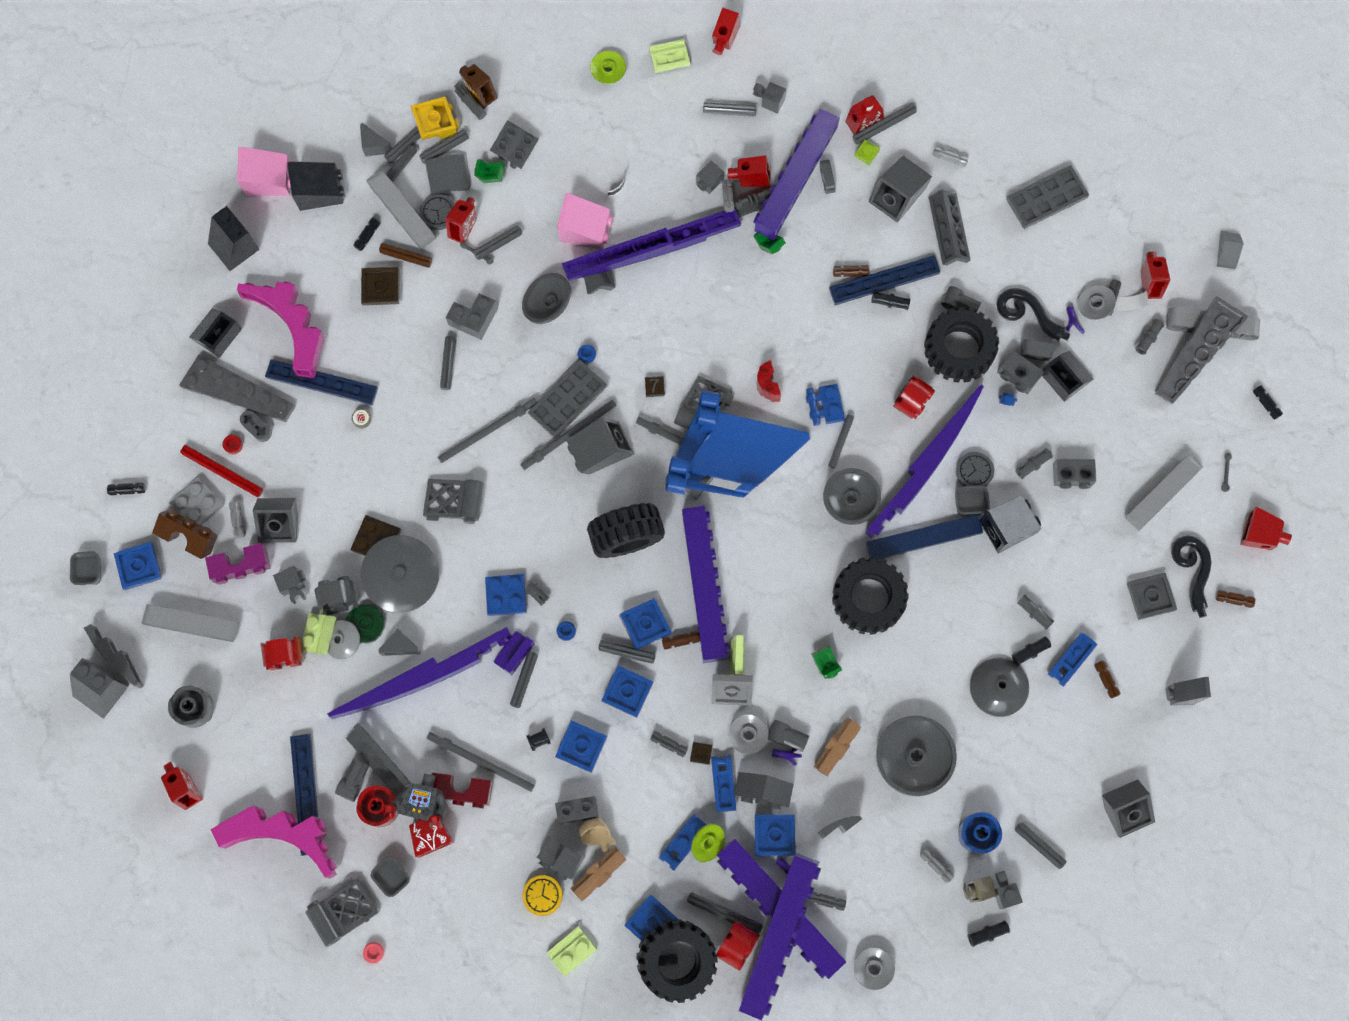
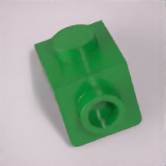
M477 159L474 176L483 183L502 182L505 165L502 162L485 163L483 160Z
M759 233L753 236L760 249L772 255L777 253L786 244L783 237L778 235L775 240Z
M829 645L811 653L819 673L825 679L834 678L838 675V672L842 671Z

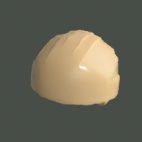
M591 818L581 824L579 837L582 843L590 846L601 845L602 851L608 853L610 846H616V842L612 838L609 828L603 819Z

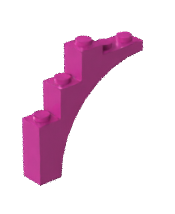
M287 281L283 283L276 282L275 288L267 285L261 287L251 283H238L237 292L242 299L255 301L268 307L287 324L294 343L293 370L296 376L315 378L324 335L320 329L309 327L311 313L305 305L296 304L298 291L295 284Z
M252 805L210 829L218 847L224 849L239 842L252 839L272 838L283 840L305 852L317 864L325 878L331 879L337 875L335 871L337 866L332 858L329 859L326 853L328 851L327 845L323 840H320L327 836L325 832L327 828L321 818L311 816L295 826L297 822L292 813L289 814V812L281 811L265 820L267 815L263 808Z

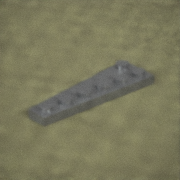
M1218 296L1214 297L1155 394L1173 404L1191 384V381L1199 375L1203 367L1212 360L1216 352L1225 345L1229 337L1245 322L1248 315Z
M199 354L179 384L183 389L206 395L219 401H225L231 405L240 406L249 411L258 412L283 422H287L296 407L289 401Z

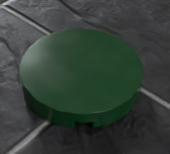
M371 605L358 606L350 611L346 618V621L351 622L358 629L360 643L368 644L376 641L385 629L383 614Z

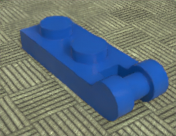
M1081 632L1048 672V675L1051 678L1055 677L1059 684L1064 687L1098 644ZM1061 667L1068 671L1065 675L1059 672Z
M725 755L724 758L713 756L711 757L716 813L736 811L731 755ZM726 765V771L718 772V766Z
M694 814L659 856V859L662 862L666 861L670 868L675 871L691 851L692 841L696 833L707 824ZM673 850L679 854L676 859L670 855Z

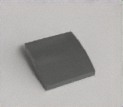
M464 155L442 156L425 161L431 195H449L450 191L469 190L470 186Z
M852 816L840 819L820 830L818 834L824 839L837 828L842 833H845L861 821L862 818L861 816Z

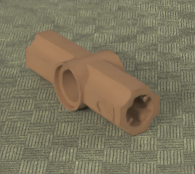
M847 717L836 735L832 736L824 748L825 751L815 763L814 768L828 777L839 759H842L851 746L850 743L860 731L861 726Z
M614 847L600 861L595 862L585 872L586 874L570 889L581 901L585 900L597 887H601L612 876L611 874L627 859Z

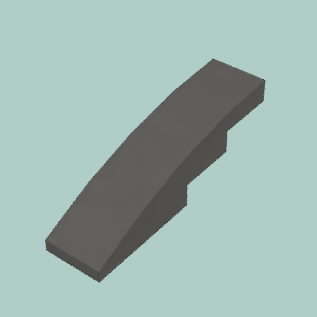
M92 624L84 627L92 644L104 660L132 685L140 689L144 686L128 653L122 650L118 652L113 641L107 637L102 638L98 628Z

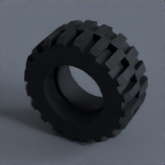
M958 307L957 311L951 308L947 310L946 314L942 312L932 322L924 343L926 348L924 353L925 358H929V366L935 367L934 372L937 375L943 374V379L948 380L952 378L953 382L957 383L960 382V379H963L964 383L970 382L972 378L974 380L980 378L992 365L999 349L997 347L999 337L996 336L998 331L996 327H991L993 322L990 318L986 320L984 318L985 314L979 312V314L975 313L973 308L964 310V307ZM953 332L967 333L977 342L978 353L971 358H958L947 350L944 339Z
M651 503L633 504L614 509L594 518L587 526L593 552L599 558H613L643 550L660 542L665 535L659 510Z
M870 557L869 560L860 558L857 562L853 561L848 564V567L844 568L837 577L832 592V603L835 606L834 611L836 615L840 616V621L843 624L849 625L848 628L852 631L856 629L860 634L867 632L870 635H874L877 632H885L900 620L906 610L909 599L907 582L903 581V574L896 571L897 567L893 564L891 566L886 564L887 561L884 559L877 561L876 557ZM871 579L885 587L888 593V602L883 610L877 613H867L860 610L854 604L852 590L859 581Z
M675 919L674 921L665 920L661 925L658 923L654 925L650 933L646 932L644 935L646 938L643 942L640 941L638 946L640 951L637 953L636 959L638 961V972L648 989L658 998H663L671 1003L673 1001L685 1003V999L692 1001L696 999L695 995L698 993L702 995L706 991L704 989L706 985L712 984V975L717 972L715 963L718 962V958L710 937L692 922H685L681 919ZM677 941L685 942L692 947L695 953L694 966L686 976L680 979H669L659 969V956L669 944Z

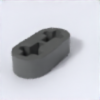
M820 161L819 167L825 194L835 193V181L830 161Z
M245 411L241 414L240 423L258 441L265 442L270 439L272 435L270 428L255 413ZM247 417L251 418L255 423L253 426L246 421ZM258 427L266 433L264 436L260 435L256 430Z

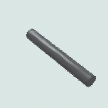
M847 414L828 464L830 468H836L854 420L853 415Z

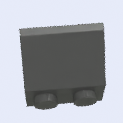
M257 498L253 508V516L258 543L297 542L298 511L296 498Z
M1138 779L1102 795L1105 811L1119 838L1155 823L1150 793Z

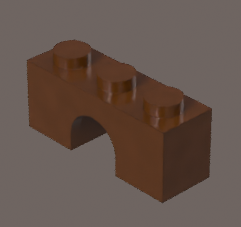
M172 509L158 514L152 534L167 542L178 538L179 534L182 533L187 540L185 551L200 559L211 555L218 536L210 528L200 526L193 519L185 518Z

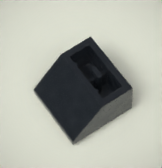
M212 308L189 338L220 358L242 328L237 321L222 311Z
M1070 351L1057 356L1042 369L1044 371L1042 377L1064 402L1094 380Z

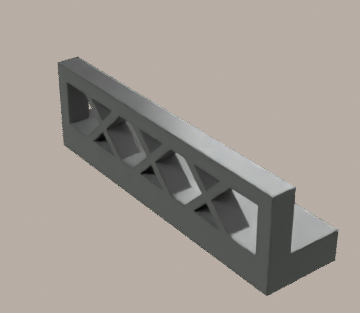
M940 190L928 198L942 265L948 266L956 261L967 263L971 259L957 194Z
M357 723L353 727L355 730L346 737V740L386 786L398 796L411 784V781L363 726Z

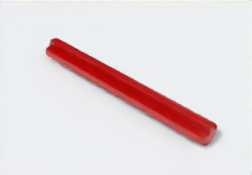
M184 445L180 450V453L250 494L260 497L263 493V489L260 486L188 445Z

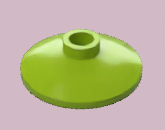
M614 51L600 52L591 61V74L596 81L602 84H614L625 75V60Z
M708 824L696 833L692 841L691 852L697 861L706 863L717 857L725 842L723 829L716 824Z

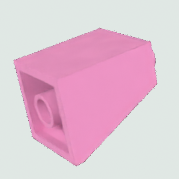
M238 147L237 182L246 197L290 195L291 187L287 162L291 161L287 154Z
M565 193L557 225L560 241L602 250L604 244L608 243V227H612L613 223L610 209L570 193Z

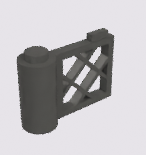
M698 375L683 406H681L676 415L674 424L687 430L689 429L697 407L694 408L688 404L690 400L696 398L700 400L701 393H699L697 388L699 383L707 385L710 392L716 393L720 391L726 394L725 398L719 401V404H721L719 412H722L726 405L730 406L734 395H731L732 390Z
M428 479L423 516L427 517L426 520L438 521L439 518L462 519L466 524H475V521H479L484 483L478 480ZM433 484H440L443 487V490L437 495L432 493ZM454 485L460 486L459 493L453 497L448 490ZM447 492L451 499L442 505L438 498ZM436 501L441 508L436 512H429L430 505ZM453 502L457 505L456 514L448 513L446 510Z
M353 878L348 879L342 883L343 888L322 902L316 900L307 906L308 910L305 914L326 947L333 945L346 934L379 913L358 878L356 880ZM355 885L360 890L358 900L347 898L349 889ZM362 895L364 896V898L366 899V901H362V900H361V899H362ZM335 898L344 899L341 911L333 910L329 902ZM347 900L358 902L355 914L344 912ZM360 903L369 904L373 912L367 916L358 915ZM343 914L354 916L353 924L347 929H344L341 924Z

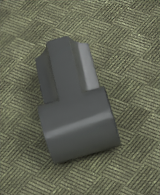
M949 286L941 301V305L946 309L954 308V310H957L958 307H964V310L973 308L975 309L974 312L977 313L981 302L964 295L961 289Z
M774 720L768 734V740L780 745L785 744L801 752L804 751L809 739V735L794 730L788 724L778 720Z
M353 759L344 778L339 781L335 794L354 802L360 793L361 783L369 765Z

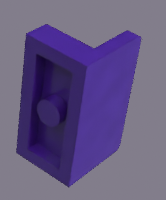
M518 631L514 632L509 639L510 641L494 660L496 665L510 675L514 674L527 656V653L535 645L533 640L523 636Z

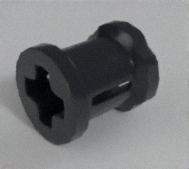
M542 728L540 732L533 735H526L532 751H536V748L542 745L551 744L545 728Z

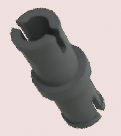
M1154 319L1148 330L1144 331L1142 334L1143 338L1135 347L1136 352L1145 355L1151 344L1156 342L1157 335L1164 327V323L1161 320Z
M1045 448L1036 456L1029 457L1026 463L1015 469L1016 474L1021 479H1024L1034 470H1039L1042 464L1053 458L1051 451Z
M1026 594L1017 602L1030 614L1029 617L1031 619L1034 618L1045 630L1053 624L1054 620L1042 610L1040 605L1037 606L1028 598Z

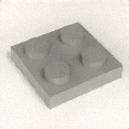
M198 477L169 502L181 516L193 519L200 526L224 506Z
M713 674L712 704L751 706L753 676Z

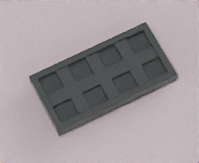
M1070 165L1008 195L1006 200L1022 227L1026 229L1087 199L1089 193Z
M579 360L528 411V415L556 439L608 386L588 366Z

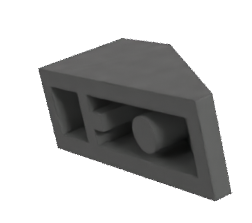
M1201 677L1169 685L1166 690V697L1170 701V706L1195 705L1210 698L1209 677Z

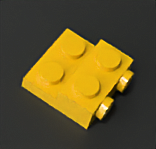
M446 97L410 105L421 140L436 136L442 139L457 133V129H459L458 121L456 118L453 119L452 104L447 102Z

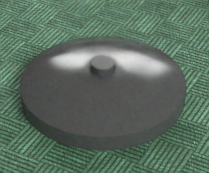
M395 535L384 538L370 548L362 562L361 582L364 591L374 604L390 612L404 613L418 609L432 597L438 585L439 568L437 560L430 548L414 537Z
M924 716L900 718L886 728L877 744L876 763L882 778L891 788L908 796H926L938 791L950 780L956 767L957 753L951 735L940 723Z

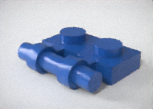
M837 384L819 387V394L817 395L814 394L813 388L806 389L807 396L805 398L806 402L809 403V416L814 426L821 424L820 418H825L826 424L845 421ZM816 402H821L823 410L819 411L817 409Z

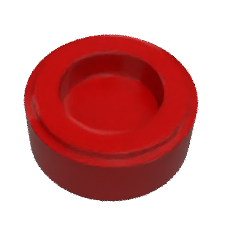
M228 435L224 438L222 446L228 454L235 455L242 450L243 442L236 435Z

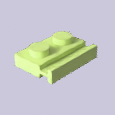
M684 39L649 47L655 73L690 66Z
M309 613L301 642L302 652L327 655L336 617Z
M735 635V637L730 639L729 675H743L744 636Z
M578 926L551 948L547 954L565 977L597 949Z

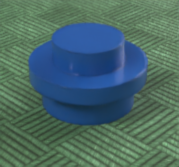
M591 345L581 346L577 353L579 360L583 363L594 361L596 358L594 347Z
M1003 392V396H998V399H1000L999 404L1014 406L1015 402H1017V398H1014V394Z
M564 621L558 625L556 632L561 640L569 641L574 638L576 628L573 623Z

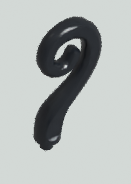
M1013 288L999 295L996 303L997 310L1004 319L1016 321L1024 316L1026 308L1019 300L1014 302L1017 312L1011 313L1006 309V303L1009 299H1021L1032 308L1045 334L1057 341L1060 338L1068 341L1071 334L1064 331L1065 327L1050 320L1041 303L1030 292Z
M1186 535L1174 542L1171 554L1178 566L1189 568L1196 564L1197 554L1195 551H1191L1189 559H1184L1180 554L1181 549L1184 546H1191L1199 553L1201 567L1190 591V604L1192 611L1197 612L1199 618L1207 616L1205 609L1208 608L1204 595V588L1211 571V555L1207 546L1199 538Z

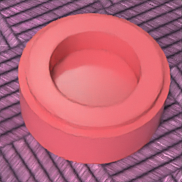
M369 943L363 950V957L369 963H378L384 957V948L379 943Z

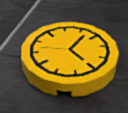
M546 875L535 876L524 886L522 893L523 903L532 914L538 916L550 915L561 905L563 899L561 886L553 877Z

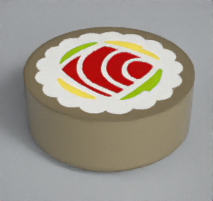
M357 409L353 412L351 419L357 428L363 429L370 425L371 415L367 410Z

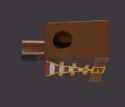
M472 64L470 67L464 65L460 68L459 74L465 88L472 93V96L484 109L498 98L491 78L478 66Z

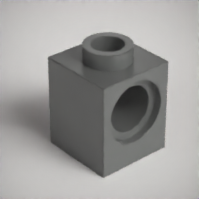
M712 161L696 175L697 187L708 194L724 180V171Z

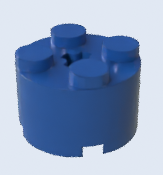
M978 812L967 816L961 822L958 830L960 844L973 854H985L993 851L999 846L1003 834L998 820L993 815L985 812ZM982 829L984 836L979 838L976 831Z

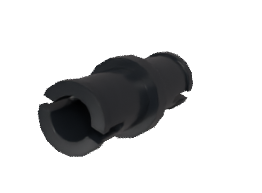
M874 291L871 303L886 305L887 308L896 307L908 310L910 298L894 296L893 293L888 295Z
M1044 636L1042 639L1033 644L1029 643L1025 645L1024 649L1012 654V659L1019 666L1030 658H1036L1042 651L1051 648V642Z
M1004 920L990 927L988 925L984 926L982 930L968 934L967 937L970 945L975 947L978 944L986 941L992 942L994 938L1010 933V928Z

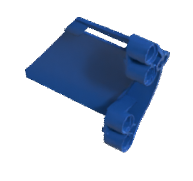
M702 390L693 421L676 457L672 456L670 460L668 474L665 479V491L685 495V488L744 498L810 440L809 433L719 412L721 394ZM705 476L741 483V485L735 490L700 483V480Z

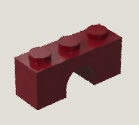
M432 772L431 775L436 776L433 788L443 791L445 799L453 801V805L464 806V803H471L473 808L484 809V805L490 806L493 787L491 780L471 778L470 786L466 791L456 792L453 787L454 776Z

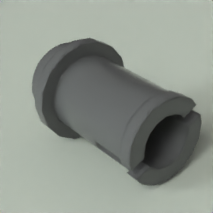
M531 582L525 588L526 594H530L540 606L545 604V601L550 598L538 587V583Z

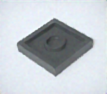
M1166 573L1127 582L1138 620L1177 610Z

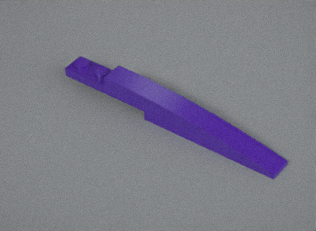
M734 207L733 212L722 211L669 230L663 228L564 262L562 266L568 281L595 275L706 241L708 237L740 227L741 221Z
M982 384L910 466L907 473L912 477L867 528L865 532L870 538L874 534L878 536L885 528L883 526L885 521L888 520L890 522L897 514L895 511L901 515L919 494L959 435L984 388Z
M506 627L440 663H437L433 657L327 714L331 719L344 717L426 689L481 663L478 655L481 654L483 656L490 653L496 645L503 646L507 644L512 635Z

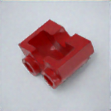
M771 360L759 367L756 380L757 390L761 396L771 400V402H780L781 392L778 382L772 381L774 369Z

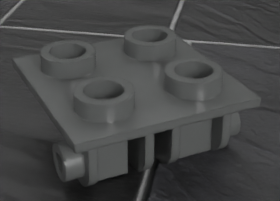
M507 120L490 151L510 162L509 166L516 169L518 167L522 169L539 139Z
M739 181L732 183L733 202L739 218L762 209L764 200L766 198L769 199L771 196L770 191L766 190V188L741 187Z

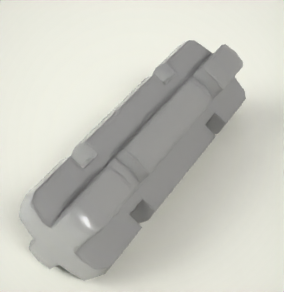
M936 146L933 151L934 157H942L943 160L955 164L957 162L959 163L958 165L963 167L967 165L969 159L968 156L963 154L960 156L957 152L948 149L943 150L939 146Z
M730 179L723 180L725 212H733L732 181Z
M232 501L229 502V510H231L232 527H234L233 534L236 538H242L245 536V530L242 528L244 524L242 513L240 512V503Z
M928 848L923 850L920 857L927 861V864L938 875H941V878L946 883H949L954 878V874L947 870V867L936 856H933V853Z

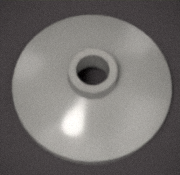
M1102 285L1088 287L1078 298L1080 313L1091 320L1106 318L1113 312L1116 306V298L1113 291ZM1095 304H1101L1099 307H1094Z
M345 620L335 621L328 654L336 659H347L357 651L360 644V634L356 626L351 622ZM338 636L341 638L339 643H337Z
M750 714L742 715L731 724L729 740L738 752L755 754L766 745L768 728L761 718ZM751 732L752 738L747 739L745 733Z
M867 948L857 956L854 962V974L858 982L865 988L879 990L889 985L895 974V965L892 957L886 951L880 948ZM873 964L877 966V971L874 973L870 971V966Z

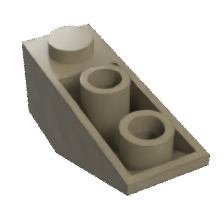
M991 876L964 883L963 892L966 900L969 899L970 903L981 902L997 896Z

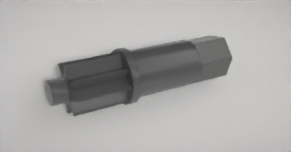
M455 84L454 87L456 89L454 91L461 101L466 104L479 120L483 119L487 114L472 96V93L463 84Z

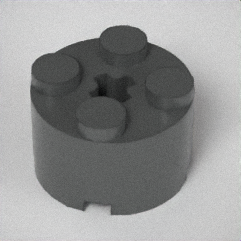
M342 576L336 581L331 582L329 580H322L318 582V587L314 589L320 614H323V611H326L327 615L342 613L349 610L348 606L353 605V608L358 605L353 581L349 580V576Z
M190 685L180 687L169 699L168 712L171 718L181 725L197 728L212 719L214 711L213 700L207 692Z

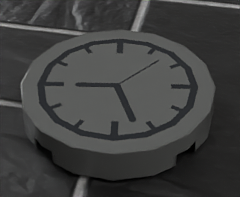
M434 194L427 197L420 206L421 219L430 229H446L445 219L453 208L454 202L443 194Z
M971 452L961 457L957 463L955 473L957 480L962 486L981 485L986 487L993 479L995 469L988 456L979 452Z

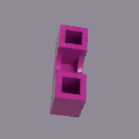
M259 543L243 547L244 558L237 565H231L229 556L225 553L205 557L209 580L216 584H225L233 578L239 580L246 578L249 574L259 575L265 573L266 570L271 569L266 546Z

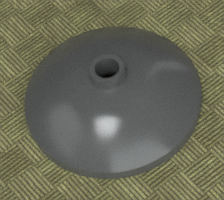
M548 273L537 278L524 294L522 301L524 316L535 324H546L558 318L566 309L571 297L569 281L559 273Z
M847 468L836 472L829 478L823 491V502L826 510L835 520L843 524L857 525L868 521L876 514L881 502V491L877 481L869 473L861 469ZM847 498H854V502H849Z
M993 658L981 663L973 672L970 680V694L977 707L986 714L995 717H1006L1019 711L1026 703L1029 695V682L1022 668L1013 661L1004 658ZM999 682H1003L1005 684L1004 689H1001L999 687Z

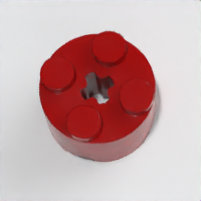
M912 375L908 380L910 382L904 386L892 407L909 418L916 419L926 407L923 403L925 404L931 399L935 390L923 380Z
M293 637L294 640L281 638L266 641V644L260 643L263 666L266 667V670H280L282 665L290 667L301 666L303 655L300 637Z
M383 786L367 787L360 793L357 799L356 812L359 818L368 825L377 828L388 826L396 820L398 811H395V818L390 819V812L383 816L382 808L386 804H391L397 796L393 791ZM377 802L382 804L380 810H375Z
M735 921L716 955L720 960L740 971L760 935L740 922Z

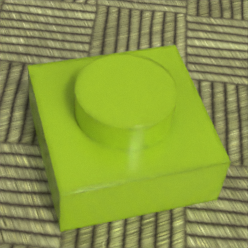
M864 140L854 157L870 166L879 153L880 148Z

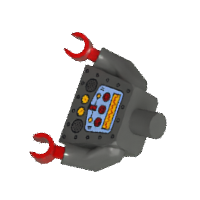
M424 774L421 785L411 783L391 804L383 806V816L390 812L389 818L394 819L395 811H398V814L428 821L430 829H432L434 824H436L438 829H441V821L444 819L448 806L443 791L433 788L436 776Z

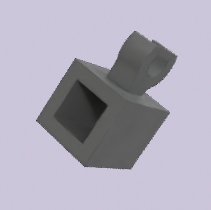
M769 82L765 89L764 86L756 83L753 88V95L762 98L761 107L778 114L785 101L786 88Z
M293 566L273 575L279 592L283 596L290 594V600L293 604H296V595H301V598L306 600L305 593L300 590L305 587L303 581L306 580L302 570H298Z
M1005 871L996 873L995 876L999 888H996L995 891L999 909L1023 903L1017 884H1008Z

